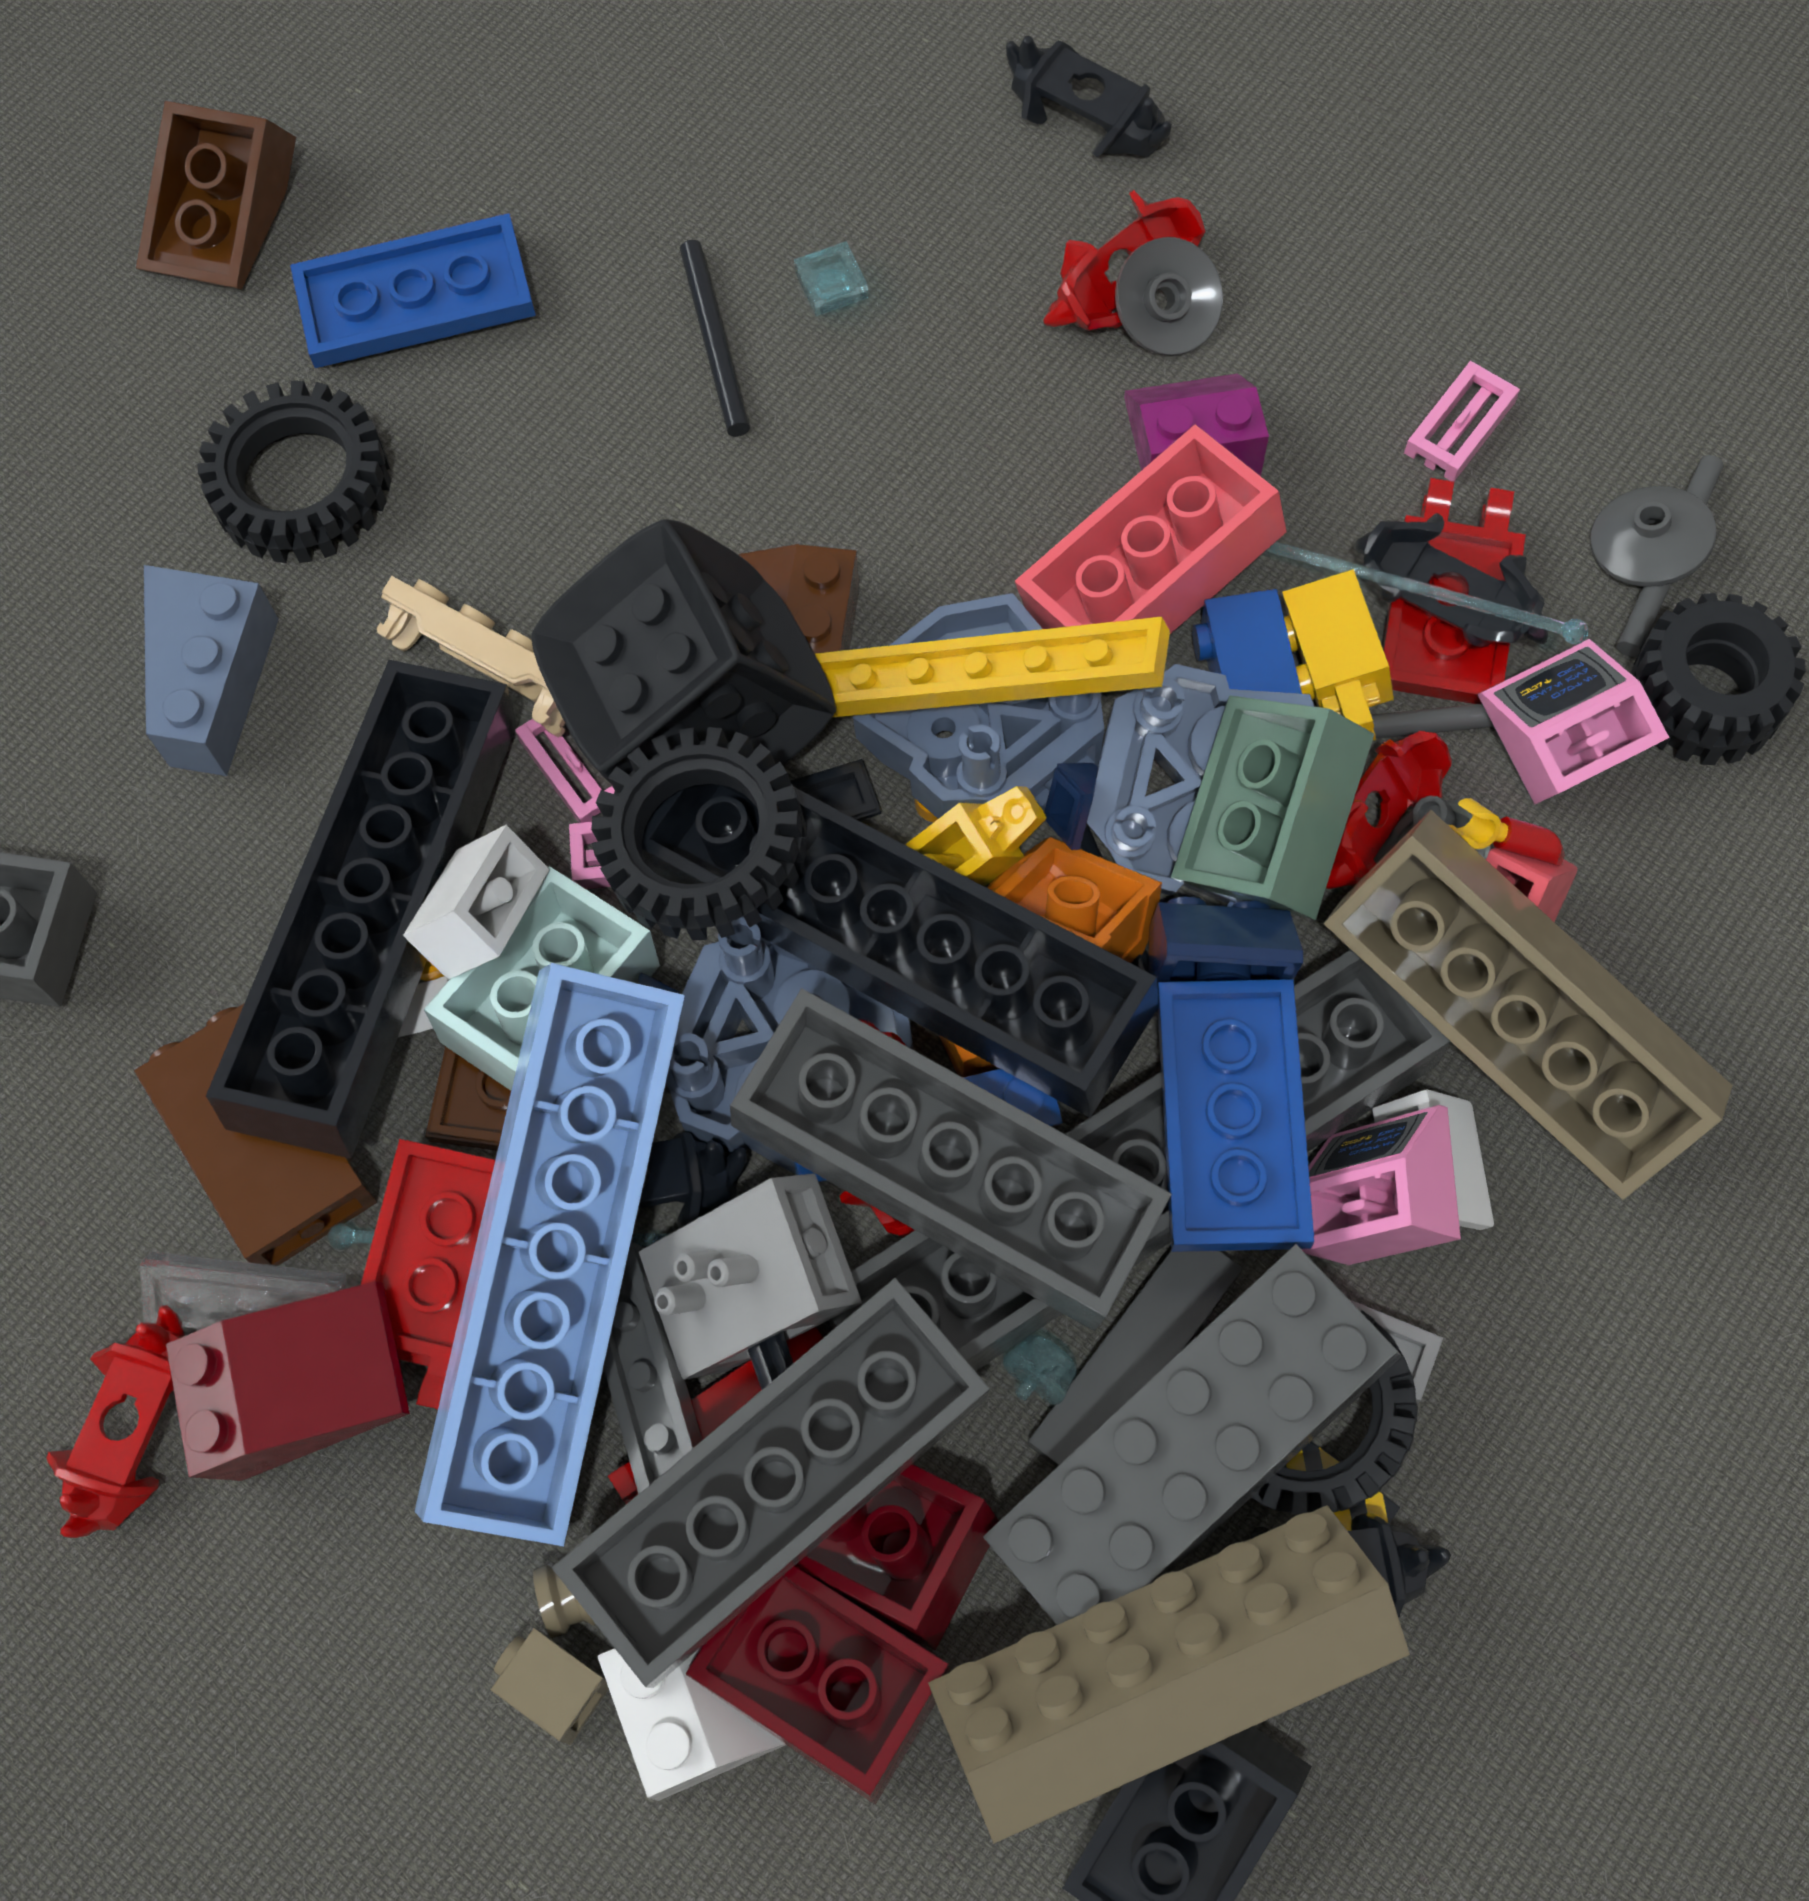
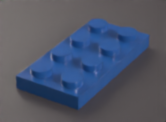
M510 213L290 265L308 353L314 368L536 316Z
M1294 980L1158 982V1026L1168 1192L1172 1194L1169 1198L1171 1251L1291 1249L1295 1244L1300 1249H1311L1314 1244V1229Z

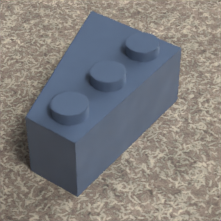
M144 565L146 735L169 767L222 776L228 775L279 620L259 583Z

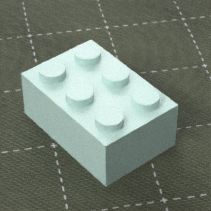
M550 866L548 867L550 869L500 956L456 977H452L424 1008L440 1043L509 1090H512L539 970L554 963L638 984L640 973L651 977L660 966L650 930Z

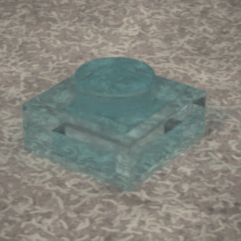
M847 241L794 259L796 276L815 316L868 298L867 282Z

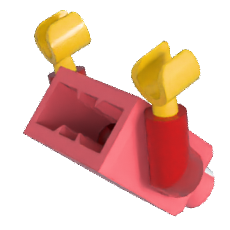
M1471 798L1460 800L1458 805L1473 814L1472 818L1461 828H1456L1453 825L1448 826L1474 849H1484L1493 843L1495 848L1489 851L1486 860L1555 922L1578 869L1574 864L1564 860L1565 853L1558 836L1551 830L1539 825L1507 816L1499 819L1496 814Z

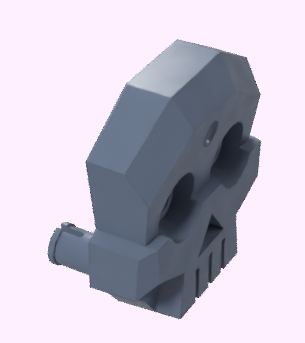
M1010 593L939 606L890 645L1040 630L1042 628L1017 597ZM1102 692L853 716L856 739L884 765L909 779L912 796L938 819L958 803L985 804L1016 786L1027 787L1044 812L1057 764L1094 763L1098 766L1104 736L1101 705ZM941 731H950L953 733V735L948 738H938L937 736H935L938 732Z
M1175 664L1164 672L1162 687L1135 689L1116 698L1107 724L1098 763L1095 793L1086 824L1108 848L1115 864L1162 882L1161 894L1172 896L1181 886H1184L1227 904L1229 902H1242L1171 878L1229 695L1314 707L1310 694L1229 689L1226 675ZM1155 759L1176 784L1145 797L1153 760Z
M740 917L731 921L735 931L734 935L721 938L720 934H718L719 942L704 945L682 992L685 997L666 1085L670 1090L679 1120L685 1132H691L694 1140L703 1143L713 1140L722 1145L723 1151L729 1154L738 1148H743L744 1150L750 1148L787 1171L797 1175L794 1161L731 1126L730 1104L800 989L802 988L856 1019L872 1022L880 1032H893L897 1034L905 1045L913 1050L909 1020L904 1015L761 937L757 924L749 928L744 917ZM741 1020H743L751 1034L734 1038Z

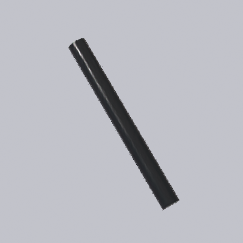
M687 240L681 244L680 253L727 433L733 437L742 436L749 431L750 426L702 245L698 240Z

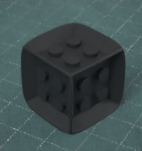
M663 519L641 529L626 539L565 591L543 614L531 633L532 647L537 665L569 732L586 759L609 783L611 782L608 777L616 766L628 775L634 770L627 756L639 747L646 758L649 759L658 754L651 739L665 734L670 746L675 747L681 745L679 730L692 727L699 741H706L708 727L722 728L729 743H731L735 732L749 737L754 750L761 743L771 751L775 764L781 762L784 765L814 740L836 712L835 700L828 679L800 627L777 592L744 558L705 533L680 521Z

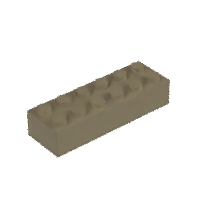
M1432 810L1342 898L1324 922V925L1622 1200L1627 1198L1723 1120L1733 1085Z
M1326 1505L1313 1512L1299 1514L1291 1518L1286 1524L1250 1540L1231 1544L1220 1553L1178 1572L1166 1573L1158 1577L1153 1583L1115 1600L1096 1604L1085 1613L1042 1632L1031 1633L1023 1637L1018 1643L980 1660L961 1664L950 1673L928 1682L994 1844L1410 1654L1388 1583L1329 1506Z

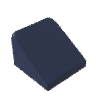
M1058 763L1054 771L1044 811L1047 818L1045 821L1071 850H1080L1095 793L1098 766L1094 763Z

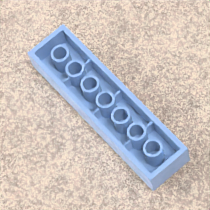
M554 963L539 970L414 1511L423 1522L564 1547L685 997L683 994Z

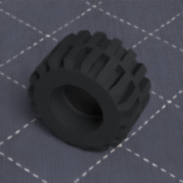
M1716 593L1702 594L1697 604L1690 598L1678 602L1673 612L1667 610L1658 619L1636 658L1630 674L1640 681L1669 736L1668 739L1656 744L1660 749L1663 750L1667 745H1670L1678 750L1675 757L1687 762L1692 755L1700 756L1701 765H1715L1719 758L1723 756L1726 762L1730 764L1741 761L1746 752L1751 755L1755 754L1763 748L1768 739L1772 738L1802 692L1804 683L1800 680L1806 672L1805 659L1796 657L1802 648L1797 636L1787 637L1784 632L1789 625L1780 616L1772 620L1764 613L1768 607L1757 601L1753 607L1742 604L1743 596L1728 594L1725 601H1719ZM1689 665H1708L1720 669L1736 682L1741 694L1728 695L1710 690L1694 677L1689 669Z

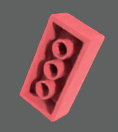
M1195 424L1015 580L1024 607L1042 629L1162 617L1171 634L1204 605V600L1211 599L1287 532L1279 491Z

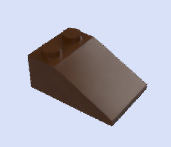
M165 101L136 269L242 290L287 192L296 136L265 118Z
M795 544L738 554L750 563L777 592L800 627L814 654L850 650L860 589L856 550Z

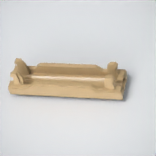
M393 576L390 577L382 590L381 598L391 605L385 623H379L377 627V633L380 636L392 640V645L403 652L410 649L421 635L426 636L438 643L440 649L446 654L499 683L507 684L508 688L535 702L532 719L544 726L549 733L556 737L564 734L565 729L563 726L565 722L539 670L533 652L532 640L513 629H510L506 637L492 630L495 622L467 604H464L459 612L448 607L446 604L449 601V597L425 581L418 579L414 587Z

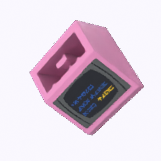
M1590 639L1478 694L1534 804L1555 796L1669 738L1640 681Z
M1437 1105L1336 1133L1327 1139L1308 1166L1314 1244L1311 1249H1301L1305 1254L1352 1265L1461 1239L1448 1107Z

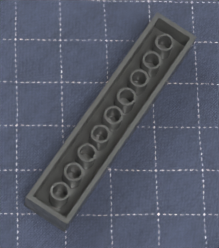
M1352 950L1344 953L1294 986L1307 1152L1437 1067L1451 1042ZM1160 1072L1071 1129L1065 1135L1168 1191L1162 1078ZM1169 1200L1134 1266L1171 1242ZM915 1230L851 1271L862 1304L826 1322L831 1330H834L890 1281L896 1278L974 1371H977L1063 1313Z

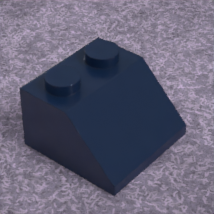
M1177 897L1169 900L1167 903H1158L1149 925V973L1156 976L1157 987L1158 982L1294 980L1303 965V948L1290 910H1274L1270 906L1258 901H1242L1235 903L1232 907L1208 906L1204 900L1195 897Z

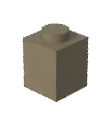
M533 1628L526 1639L520 1635L517 1636L501 1654L494 1667V1672L500 1677L490 1689L558 1741L569 1745L573 1743L609 1690L606 1679L535 1628Z

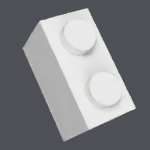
M504 825L455 851L403 936L448 980L500 956L550 869L507 825Z

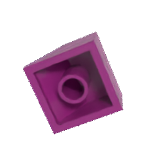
M1238 373L1125 390L1124 399L1141 471L1196 424L1261 476L1269 434L1256 386Z

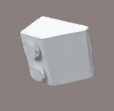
M703 1646L654 1688H646L615 1648L597 1656L647 1798L660 1801L786 1745L686 1675L687 1670Z

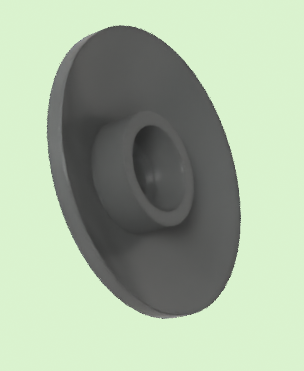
M1163 237L1139 246L1129 255L1118 275L1115 300L1120 321L1129 336L1138 345L1150 352L1171 356L1189 352L1199 347L1210 337L1221 315L1223 291L1217 269L1204 251L1184 239ZM1157 289L1164 292L1167 297V305L1164 310L1160 309L1156 303L1155 292Z
M1667 486L1643 487L1620 495L1603 508L1597 516L1591 531L1592 552L1599 566L1607 574L1621 582L1645 587L1671 584L1693 574L1707 561L1716 541V523L1708 506L1698 497L1685 490Z

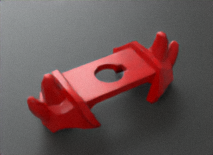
M1135 190L1130 192V198L1139 217L1104 245L1096 249L1087 242L1075 240L1066 242L1064 262L1060 272L1063 281L1057 291L1058 299L1049 306V312L1043 319L1044 324L1057 327L1074 323L1086 330L1103 327L1118 328L1122 326L1118 312L1111 313L1116 308V281L1110 282L1105 275V272L1109 270L1108 263L1111 255L1117 250H1123L1130 255L1139 246L1163 237L1184 239L1198 247L1206 232L1200 212L1188 199L1175 197L1148 204Z
M1418 731L1397 742L1388 739L1375 749L1377 756L1360 779L1326 889L1347 885L1354 887L1377 864L1374 857L1407 808L1410 806L1414 808L1418 801L1427 796L1442 798V782L1452 765V759L1447 744L1436 733ZM1371 792L1379 793L1383 799L1380 804V820L1375 827L1368 823L1365 816L1369 808L1365 801Z
M162 1305L159 1308L156 1324L151 1322L138 1324L136 1326V1333L125 1344L113 1343L108 1348L95 1352L90 1358L102 1374L105 1375L104 1381L73 1450L48 1452L46 1457L54 1475L63 1481L62 1495L59 1498L62 1509L70 1514L68 1521L60 1529V1534L63 1537H84L96 1530L114 1531L159 1487V1480L153 1476L135 1481L136 1470L168 1397L174 1390L166 1344L185 1336L181 1319L167 1305ZM127 1396L136 1398L134 1405L139 1415L136 1429L125 1439L118 1441L109 1439L104 1432L105 1416L115 1405L125 1402Z

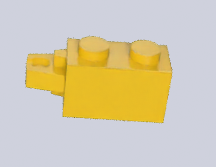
M1354 569L1283 591L1287 616H1284L1291 650L1292 652L1298 651L1302 665L1296 666L1302 694H1310L1311 699L1315 700L1317 707L1331 709L1374 733L1373 740H1376L1373 729L1374 723L1369 707L1394 700L1389 665Z
M1016 786L985 804L958 803L905 845L985 887L997 876L1025 857L1019 846L1047 818L1031 791L1027 787Z

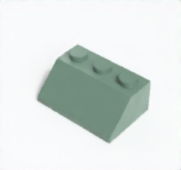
M1229 695L1171 878L1239 901H1258L1270 906L1274 910H1290L1291 915L1316 920L1374 733L1328 708Z

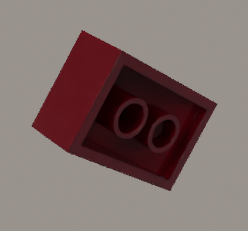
M374 1281L222 1320L166 1344L188 1476L190 1478L243 1481L410 1414L383 1283Z
M911 1464L799 1561L795 1567L891 1628L936 1650L990 1546L983 1536L999 1520L984 1499Z
M794 1566L703 1645L687 1670L686 1675L813 1764L876 1805L936 1704L928 1682L950 1673L949 1664Z

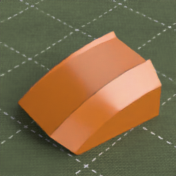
M1049 837L1024 853V858L997 876L986 887L1119 958L1132 963L1138 955L1142 956L1149 941V925L1160 901L1162 882L1081 849L1071 850L1064 842Z

